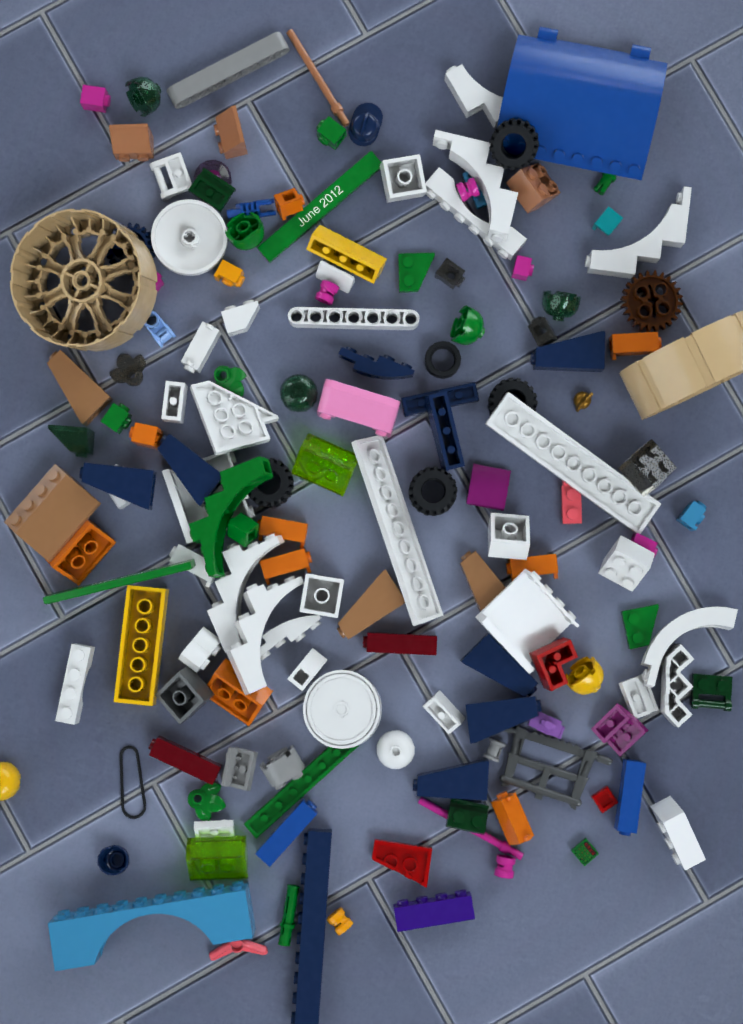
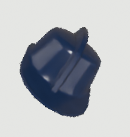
M364 103L359 105L353 113L348 133L353 143L358 146L371 145L378 136L383 115L377 105Z

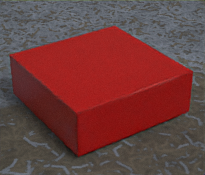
M607 785L591 796L601 813H604L618 803Z

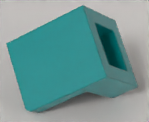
M608 206L594 223L592 229L595 231L596 228H599L609 236L620 224L623 217Z

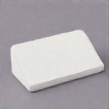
M323 260L320 261L316 278L332 282L339 286V290L349 293L355 283L354 276Z
M440 690L423 705L424 709L448 734L465 720L463 714Z

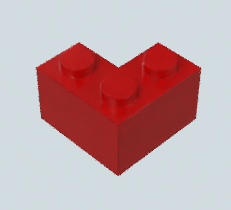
M562 637L529 653L544 689L553 691L568 684L561 665L578 658L571 639Z

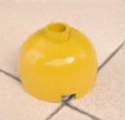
M586 656L576 661L570 667L572 670L570 674L566 673L565 675L568 681L566 685L572 691L581 695L597 692L604 679L602 667L592 656L591 659Z
M0 762V801L11 798L20 788L21 775L18 769L8 762Z

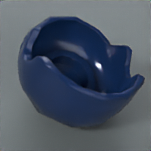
M119 845L105 847L98 855V866L107 875H118L128 868L129 854L125 848Z

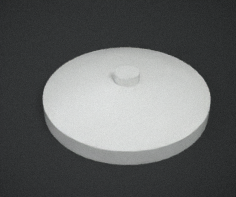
M193 199L179 200L166 206L157 215L151 230V243L156 257L167 269L180 275L195 276L210 271L221 261L227 249L228 237L225 234L227 228L221 215L209 204Z

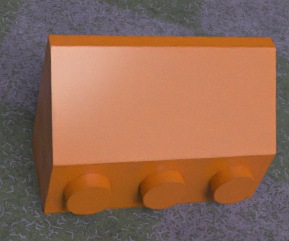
M88 519L54 559L48 563L56 571L79 586L114 546L116 541L93 521Z
M226 658L207 684L215 694L210 700L248 726L251 725L273 692V690L266 686L245 695L231 662Z

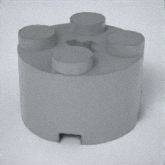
M293 745L290 746V750L287 747L280 749L268 757L269 762L265 764L263 761L260 764V768L270 785L275 787L276 790L284 787L290 779L296 780L300 778L305 768Z

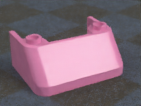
M325 379L317 414L326 420H331V417H338L371 427L376 431V435L382 437L387 435L390 438L398 415L400 401L341 382Z

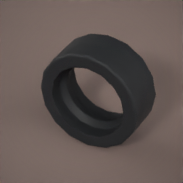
M436 342L426 352V369L436 378H449L460 367V351L450 342ZM440 349L450 351L454 357L452 367L446 371L437 370L431 361L434 352Z

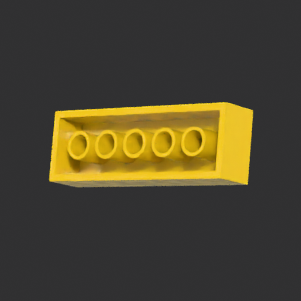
M127 585L114 702L147 706L156 705L157 697L155 694L158 691L169 589Z

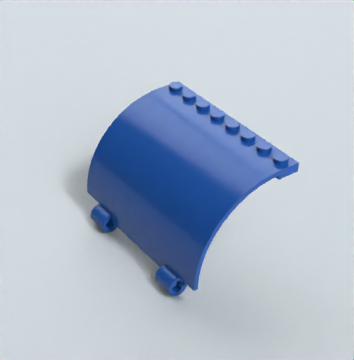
M541 26L537 38L519 34L510 64L498 125L511 118L517 120L520 118L522 121H528L529 125L534 126L535 132L539 136L538 151L534 159L642 180L658 116L668 63L649 60L651 48L632 44L630 53L558 40L557 29ZM511 133L504 138L503 146L508 153L518 155L525 150L526 142L521 135Z

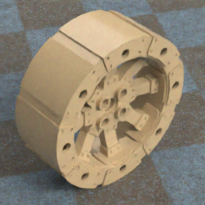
M88 209L57 211L34 224V227L23 236L15 250L10 268V289L14 305L22 320L31 327L30 329L51 343L81 351L90 350L94 352L118 347L134 337L133 334L137 330H141L154 308L157 296L156 282L158 280L155 263L150 251L132 230L101 213ZM114 229H117L116 234H113ZM98 237L93 251L86 257L81 247L82 238ZM116 244L123 249L127 258L109 266L104 265V258L110 248H113ZM67 246L70 262L67 265H62L55 258L60 250ZM42 259L47 260L44 266L41 264ZM49 273H54L60 278V284L58 287L48 291ZM132 274L134 281L132 293H122L114 289L109 282L115 280L114 278ZM87 277V283L83 286L82 280ZM102 298L110 299L124 308L118 320H114L111 323L110 319H107L102 308ZM62 299H68V309L65 317L61 320L56 316L57 314L53 306ZM85 307L90 311L95 330L88 332L78 330L79 317Z
M743 311L692 332L690 336L682 337L643 357V359L629 365L619 373L642 420L678 405L743 373Z

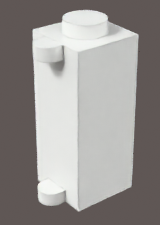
M202 321L181 360L182 364L185 365V370L193 374L195 371L201 372L221 335L220 330Z
M180 544L177 547H173L169 554L171 557L169 565L194 559L196 566L187 571L206 580L205 586L209 588L215 578L208 576L205 570L206 563L204 557Z

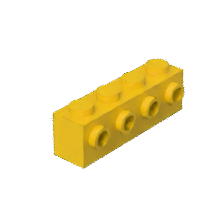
M319 225L312 233L306 250L373 284L380 276L387 258L322 225Z

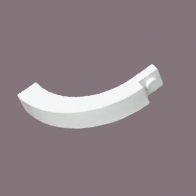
M728 607L700 608L677 617L663 627L650 642L641 662V665L648 667V669L644 670L642 680L645 681L644 686L650 688L655 686L661 660L669 646L679 636L688 631L705 627L731 630L734 628L738 609Z

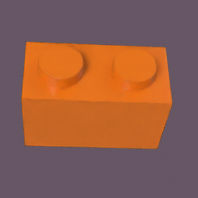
M135 422L134 427H131L129 438L137 446L158 450L157 448L160 446L158 443L163 437V431L159 427Z

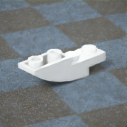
M320 615L299 617L269 630L262 635L266 643L260 647V659L264 660L271 654L269 650L274 646L279 648L286 642L285 637L290 642L294 640L299 642L306 636L304 633L309 628L314 630L321 624L319 620L322 617Z

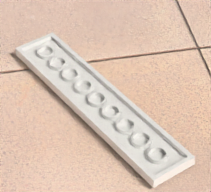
M509 392L505 394L485 423L634 533H642L661 505L652 496Z
M378 435L351 442L412 625L416 626L444 616L384 438Z

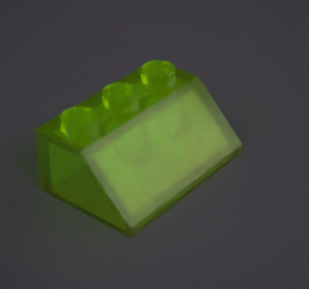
M308 433L300 447L291 473L344 496L358 462L354 453Z
M246 836L187 838L186 862L190 881L248 879Z

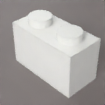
M166 381L161 416L164 422L184 423L188 390L186 383Z

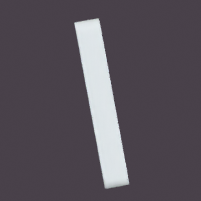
M294 307L288 312L289 323L296 328L414 330L417 328L420 319L419 314L415 310ZM298 313L302 315L301 320L293 321L292 316ZM319 314L321 319L318 322H313L311 316ZM336 314L340 317V320L332 322L330 317ZM357 315L359 320L356 323H352L349 321V317ZM374 315L378 318V321L370 323L367 320L368 317ZM389 316H395L397 321L391 324L386 319ZM408 316H413L416 322L408 324L405 319Z

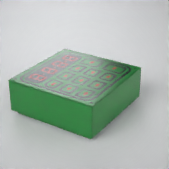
M586 838L571 849L584 866L599 854Z

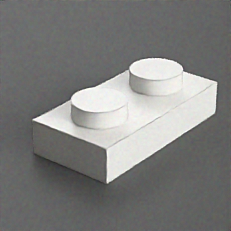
M225 819L219 821H194L196 840L235 838L234 821Z

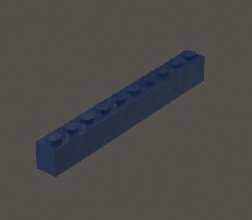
M309 828L308 833H304V845H307V853H303L302 865H306L305 873L302 872L301 885H304V892H300L299 904L303 905V912H299L298 924H302L301 932H297V944H300V952H296L295 964H299L298 972L294 973V984H297V992H293L292 1004H296V1011L292 1012L291 1024H319L332 829Z

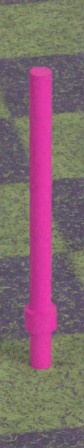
M420 797L418 804L447 819V810L424 797ZM487 832L484 835L472 833L496 846L504 854L508 853L519 860L524 855L523 852L509 845L507 841H501Z

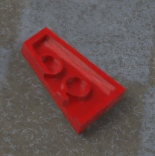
M374 839L372 860L427 888L432 847Z

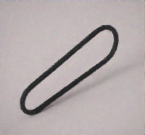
M126 746L120 752L121 808L126 817L137 819L146 811L142 772L138 750L133 746ZM126 749H133L137 758L143 810L136 816L127 814L124 808L122 756Z

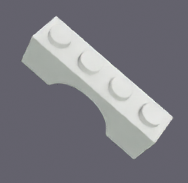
M78 643L71 644L55 721L73 725L79 723L83 707L84 684L87 673L92 665L95 647Z

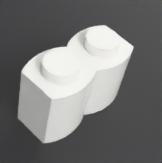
M203 627L183 650L178 659L197 673L200 669L204 670L210 663L208 659L211 655L215 657L222 648L219 646L221 642L216 635Z

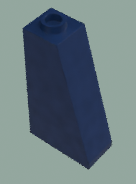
M605 331L537 347L534 353H531L530 364L533 365V370L602 372L605 369Z
M168 434V436L164 435L159 441L158 445L160 446L157 449L196 503L203 508L206 504L204 498L213 495L221 485L220 472L171 434Z
M84 463V466L80 468L79 477L83 483L147 510H152L156 471Z
M488 633L460 660L463 664L523 697L527 695L530 697L537 690L535 686L538 682Z
M536 696L466 704L470 744L477 743L538 717L539 712H542L541 701L537 700Z
M481 759L417 774V779H413V791H416V795L420 797L487 801L489 760Z

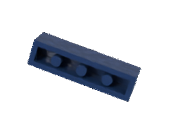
M447 391L424 396L441 469L443 468L445 471L465 466Z

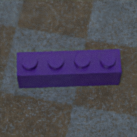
M457 890L455 894L451 895L439 893L433 898L421 896L417 897L415 901L402 899L398 900L397 904H393L397 932L475 919L470 891L466 892V890Z

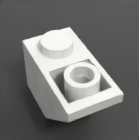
M248 300L243 302L241 306L236 307L232 305L226 307L225 311H221L229 337L248 332L260 309L258 301Z
M312 648L288 677V680L303 691L326 663L327 659Z

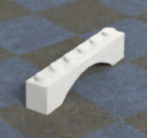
M440 167L425 183L426 195L433 200L435 198L440 203L439 205L442 209L452 212L458 222H464L469 226L468 229L474 235L478 234L483 238L486 245L496 248L502 258H508L511 261L525 244L527 238L513 227L509 229L506 242H496L491 238H487L489 223L475 216L464 205L456 190L454 179Z

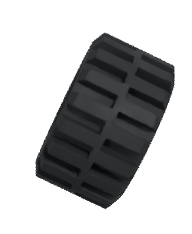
M511 118L498 125L492 134L489 147L490 152H492V158L497 161L498 165L501 164L504 169L511 168V170L519 168L520 170L530 164L535 158L539 146V136L535 132L534 126L529 125L528 121H522L520 118L518 120ZM516 133L524 138L526 147L521 154L512 155L504 149L503 141L508 134Z
M508 378V380L500 381L493 388L488 398L487 406L488 410H490V416L507 392L517 394L523 403L536 411L538 401H536V393L533 392L534 388L532 386L529 387L527 385L528 382L520 381V378H516V380Z
M270 458L271 470L281 480L280 488L277 492L268 495L261 492L259 486H257L248 495L256 504L262 507L273 508L281 506L282 503L287 502V499L291 497L292 490H294V479L286 465L279 460Z
M427 467L424 470H420L413 477L409 486V499L412 506L419 513L421 512L426 516L444 514L452 507L457 497L458 490L455 479L453 480L452 475L443 468ZM431 480L439 482L444 488L443 498L436 503L427 502L421 493L423 485Z

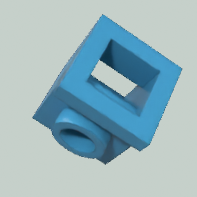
M698 500L691 501L676 520L690 531H696L698 527L695 524L699 525L705 518L703 514L707 507Z

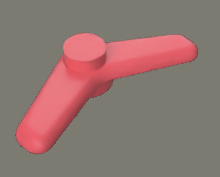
M245 939L220 945L209 953V958L214 961L232 952L239 953L242 951L266 955L268 950L264 945Z

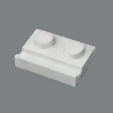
M643 674L619 683L628 711L637 719L659 710L651 688L644 686Z

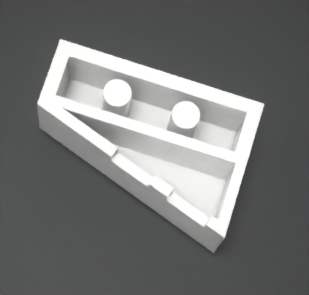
M671 796L650 806L658 821L657 825L660 831L666 837L664 840L668 848L673 851L672 857L677 865L680 864L684 870H687L706 860L684 811Z

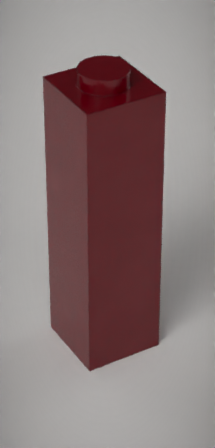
M367 632V636H363V648H367V652L436 655L437 636Z
M158 736L157 739L153 738L148 748L151 750L149 756L211 785L215 783L222 768V764L162 736Z

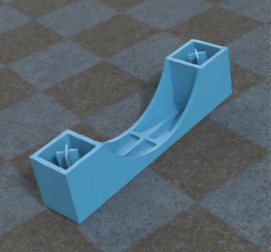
M243 880L232 882V885L229 886L216 884L211 889L198 887L194 888L193 892L186 893L185 890L174 892V895L166 896V893L155 895V898L147 899L144 896L136 898L133 902L120 900L115 905L102 903L96 905L97 908L89 909V906L77 908V911L70 912L69 909L58 911V914L53 916L48 922L55 971L95 965L103 953L109 936L117 928L134 918L149 914H167L183 918L202 930L213 945L251 939L254 936L256 927L249 882L244 883Z

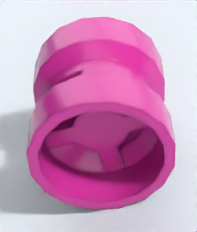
M474 177L468 179L465 183L460 182L456 184L462 202L467 201L471 196L477 197L480 195Z
M322 280L320 284L321 289L316 293L315 299L324 304L332 305L334 302L333 297L337 294L339 286Z
M497 855V867L495 868L494 875L512 879L514 876L512 869L516 858L508 855Z

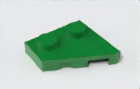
M435 253L398 254L399 293L419 291L435 257Z
M658 604L621 611L629 649L649 646L659 609Z

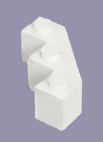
M675 644L664 654L661 670L660 712L677 728L693 715L680 701L693 688L692 684L681 674V671L694 660L681 644Z

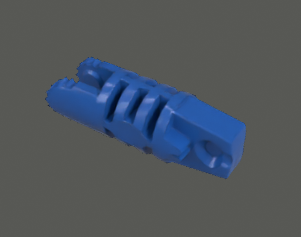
M274 198L235 204L236 208L226 211L227 217L233 218L241 213L251 215L250 212L257 214L259 218L276 215V210L261 212L260 205H271L274 203Z

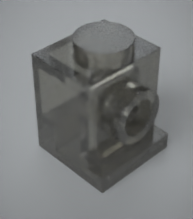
M446 258L436 271L435 278L454 289L455 286L460 287L464 282L465 270ZM453 274L455 278L450 279L448 275Z
M537 317L531 321L532 324L528 325L539 347L549 345L558 340L546 317ZM546 329V332L541 335V331Z

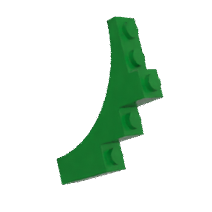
M259 456L221 471L220 483L224 490L204 498L206 503L205 510L209 516L189 524L191 539L193 542L201 544V553L206 563L205 570L209 577L220 578L225 576L222 553L228 522L236 508L253 489L273 478L270 462L267 458Z

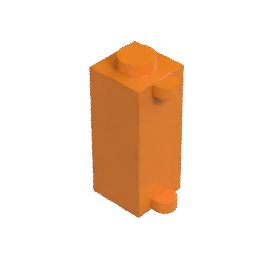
M658 332L612 334L609 337L611 359L616 360V356L651 354L662 347L661 337H658Z
M262 516L261 520L258 519V541H262L263 536L275 534V536L282 535L284 540L299 542L300 548H304L308 524Z
M305 548L260 561L267 585L271 584V578L306 569L307 573H311L309 563H312L310 552H306Z
M556 554L527 557V560L508 559L509 563H506L507 575L510 574L511 582L524 569L531 573L535 571L538 575L553 574V578L558 579Z
M507 791L497 794V799L491 801V804L508 844L518 845L531 840L534 834L516 792L507 793Z

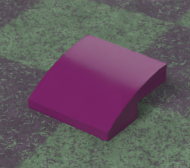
M473 464L466 504L504 511L511 471Z
M618 703L591 728L603 743L607 742L619 757L649 731L635 716Z

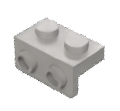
M229 747L225 756L226 763L221 776V786L251 791L258 752L240 747Z

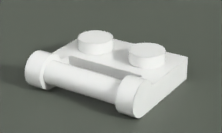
M181 152L149 164L151 171H154L161 190L160 196L162 200H168L173 196L185 193L192 185ZM166 166L173 188L169 190L161 168Z

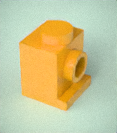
M223 259L214 274L216 281L219 282L222 279L221 282L229 287H232V285L241 287L245 280L242 269Z

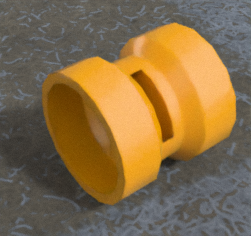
M342 907L336 909L326 919L330 925L335 927V932L338 936L353 925L352 920L345 916V911Z

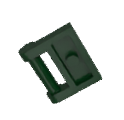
M692 674L691 709L703 707L723 709L730 712L732 709L733 677ZM699 694L722 695L724 699L723 701L700 700Z

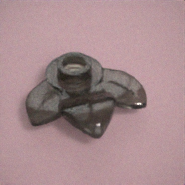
M120 354L117 358L118 368L110 371V376L117 383L138 386L143 381L142 371L146 367V361L141 354L134 359L128 354Z

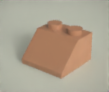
M236 105L216 116L217 124L213 125L216 136L220 135L221 142H218L220 154L224 153L226 159L248 154Z
M148 124L109 125L112 150L116 160L121 162H128L130 159L148 161L154 158L153 135Z

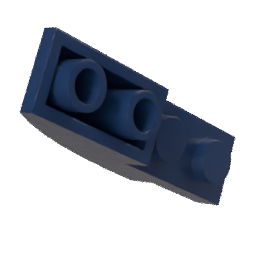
M341 347L338 353L339 358L355 364L353 372L363 376L383 380H398L411 378L414 375L415 370H412V366L403 362L398 364L394 362V358L388 355H384V357L379 355L377 362H375L373 357L366 354L361 356L351 347H346V349Z

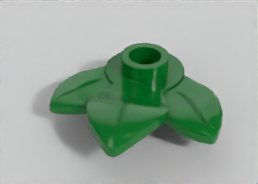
M224 365L215 369V384L240 397L244 395V386L241 381L247 375L242 369L238 367L229 368ZM223 371L226 373V378L221 376Z
M206 783L201 789H195L189 793L188 804L195 809L196 816L200 820L210 821L211 812H219L226 807L223 799L217 795L221 788L220 784L214 783L211 785ZM196 795H199L201 797V801L199 803H196L194 801V797Z

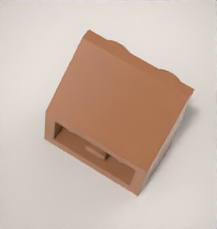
M540 163L520 169L506 182L511 191L518 192L517 200L527 213L539 209L561 193L558 190L557 184L547 174L546 168Z

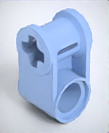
M152 311L150 317H156V323L149 325L146 322L144 325L162 348L165 342L172 337L175 338L176 335L155 311Z

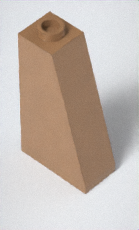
M62 350L55 351L49 357L47 364L79 421L87 427L113 399Z
M468 551L461 557L463 561L459 564L481 612L506 587L476 551L473 553Z
M386 569L382 571L338 622L339 628L337 630L342 638L347 637L349 640L405 603L403 595Z

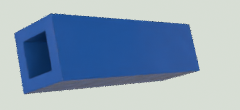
M623 758L614 828L621 835L631 836V833L637 834L646 763L643 761Z
M303 798L258 848L255 854L270 867L317 815V806L310 799L306 801Z

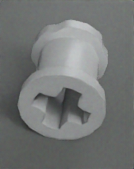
M490 737L489 747L483 756L492 761L499 762L500 753L506 744Z

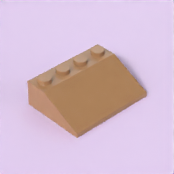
M54 464L4 523L43 558L51 562L101 503L68 472Z

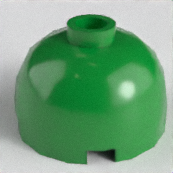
M250 212L251 215L241 213L233 217L227 224L228 229L227 231L225 230V234L230 243L239 250L247 251L254 249L264 238L263 223L255 213Z
M466 305L459 311L461 316L459 319L455 318L450 332V337L453 338L451 341L461 345L473 344L478 338L481 339L485 333L481 314L474 308Z

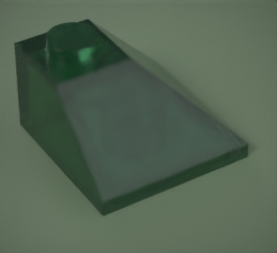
M48 425V429L70 452L75 454V457L87 458V455H93L94 431L87 427Z

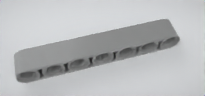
M275 32L173 84L166 92L176 109L183 108L286 55L290 48L282 33Z

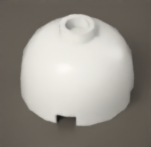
M388 731L380 737L377 743L379 761L390 769L406 767L414 757V743L411 737L403 731Z

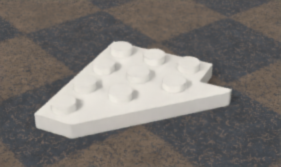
M211 381L196 383L190 386L215 456L270 441L265 424L277 422L279 419L278 415Z

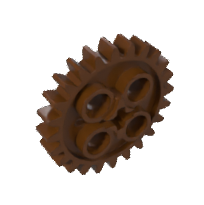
M656 270L652 275H650L649 271H646L644 276L641 272L637 275V278L633 276L631 278L632 283L627 282L626 287L628 289H623L622 291L626 296L620 298L625 303L620 307L626 308L623 315L630 316L627 322L634 321L632 327L638 324L640 325L639 331L646 327L647 332H650L651 328H653L654 332H657L659 327L664 330L666 325L669 327L672 325L671 320L676 321L678 319L675 314L681 313V310L677 307L683 305L682 302L678 301L683 295H677L681 288H674L677 282L670 283L671 276L665 279L664 272L657 276ZM660 287L663 290V295L657 294L655 288ZM637 290H642L645 294V297H639L637 295ZM650 298H651V301H655V303H654L653 305H652V302H648V300H649ZM658 306H664L666 313H661ZM640 309H646L648 316L641 315Z

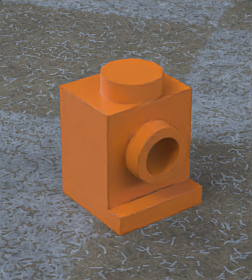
M295 188L273 195L276 210L283 221L286 220V216L303 211V205H305L302 194L297 193Z

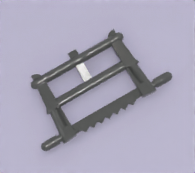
M515 726V728L512 727L504 731L510 734L514 733L511 750L507 752L508 758L505 772L499 779L502 782L501 786L513 785L534 792V798L542 800L544 795L568 803L572 809L576 810V806H581L582 804L580 797L587 781L590 779L587 776L594 760L606 765H611L613 760L600 754L597 755L598 752L580 749L577 744L573 746L570 742L567 744L563 740L559 742L557 738L552 739L549 735L545 737L543 733L538 735L536 731L531 733L526 729ZM527 739L582 757L578 773L574 774L520 756L524 740ZM517 763L542 771L539 784L535 785L514 778L513 775ZM552 774L575 782L571 796L547 789L546 784L549 775Z

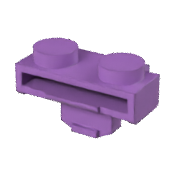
M539 712L538 717L529 720L527 725L536 728V730L561 739L565 729L561 725L562 721L542 712Z

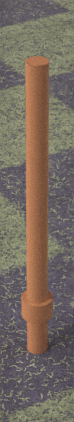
M293 29L288 30L286 34L331 105L330 109L334 116L338 117L343 127L348 126L350 122L343 112L342 105L334 98Z

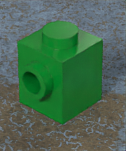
M329 116L325 120H321L316 128L318 129V140L323 145H329L334 150L337 149L347 136L346 129Z
M113 403L100 422L120 435L122 430L127 429L131 424L132 415L128 413L130 409L122 403L119 406Z
M240 513L229 520L227 536L243 547L248 546L258 537L259 524L252 518Z

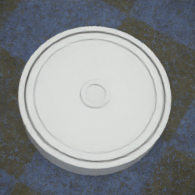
M335 670L320 676L308 689L303 703L304 721L313 737L326 746L338 749L356 747L367 741L378 728L382 715V703L375 686L366 677L348 670Z

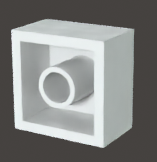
M420 154L383 160L380 164L387 203L423 197L427 193Z
M491 513L488 525V557L527 560L530 548L529 516Z
M620 535L603 559L598 574L633 592L651 568L655 553Z
M306 573L299 612L338 618L344 580Z

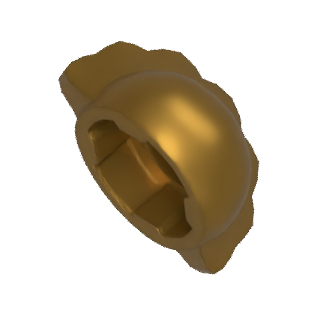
M584 391L578 392L573 399L576 411L579 412L580 409L587 408L594 394Z

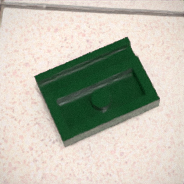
M203 167L202 172L197 176L188 191L221 213L236 189Z
M451 798L446 827L484 835L489 806Z

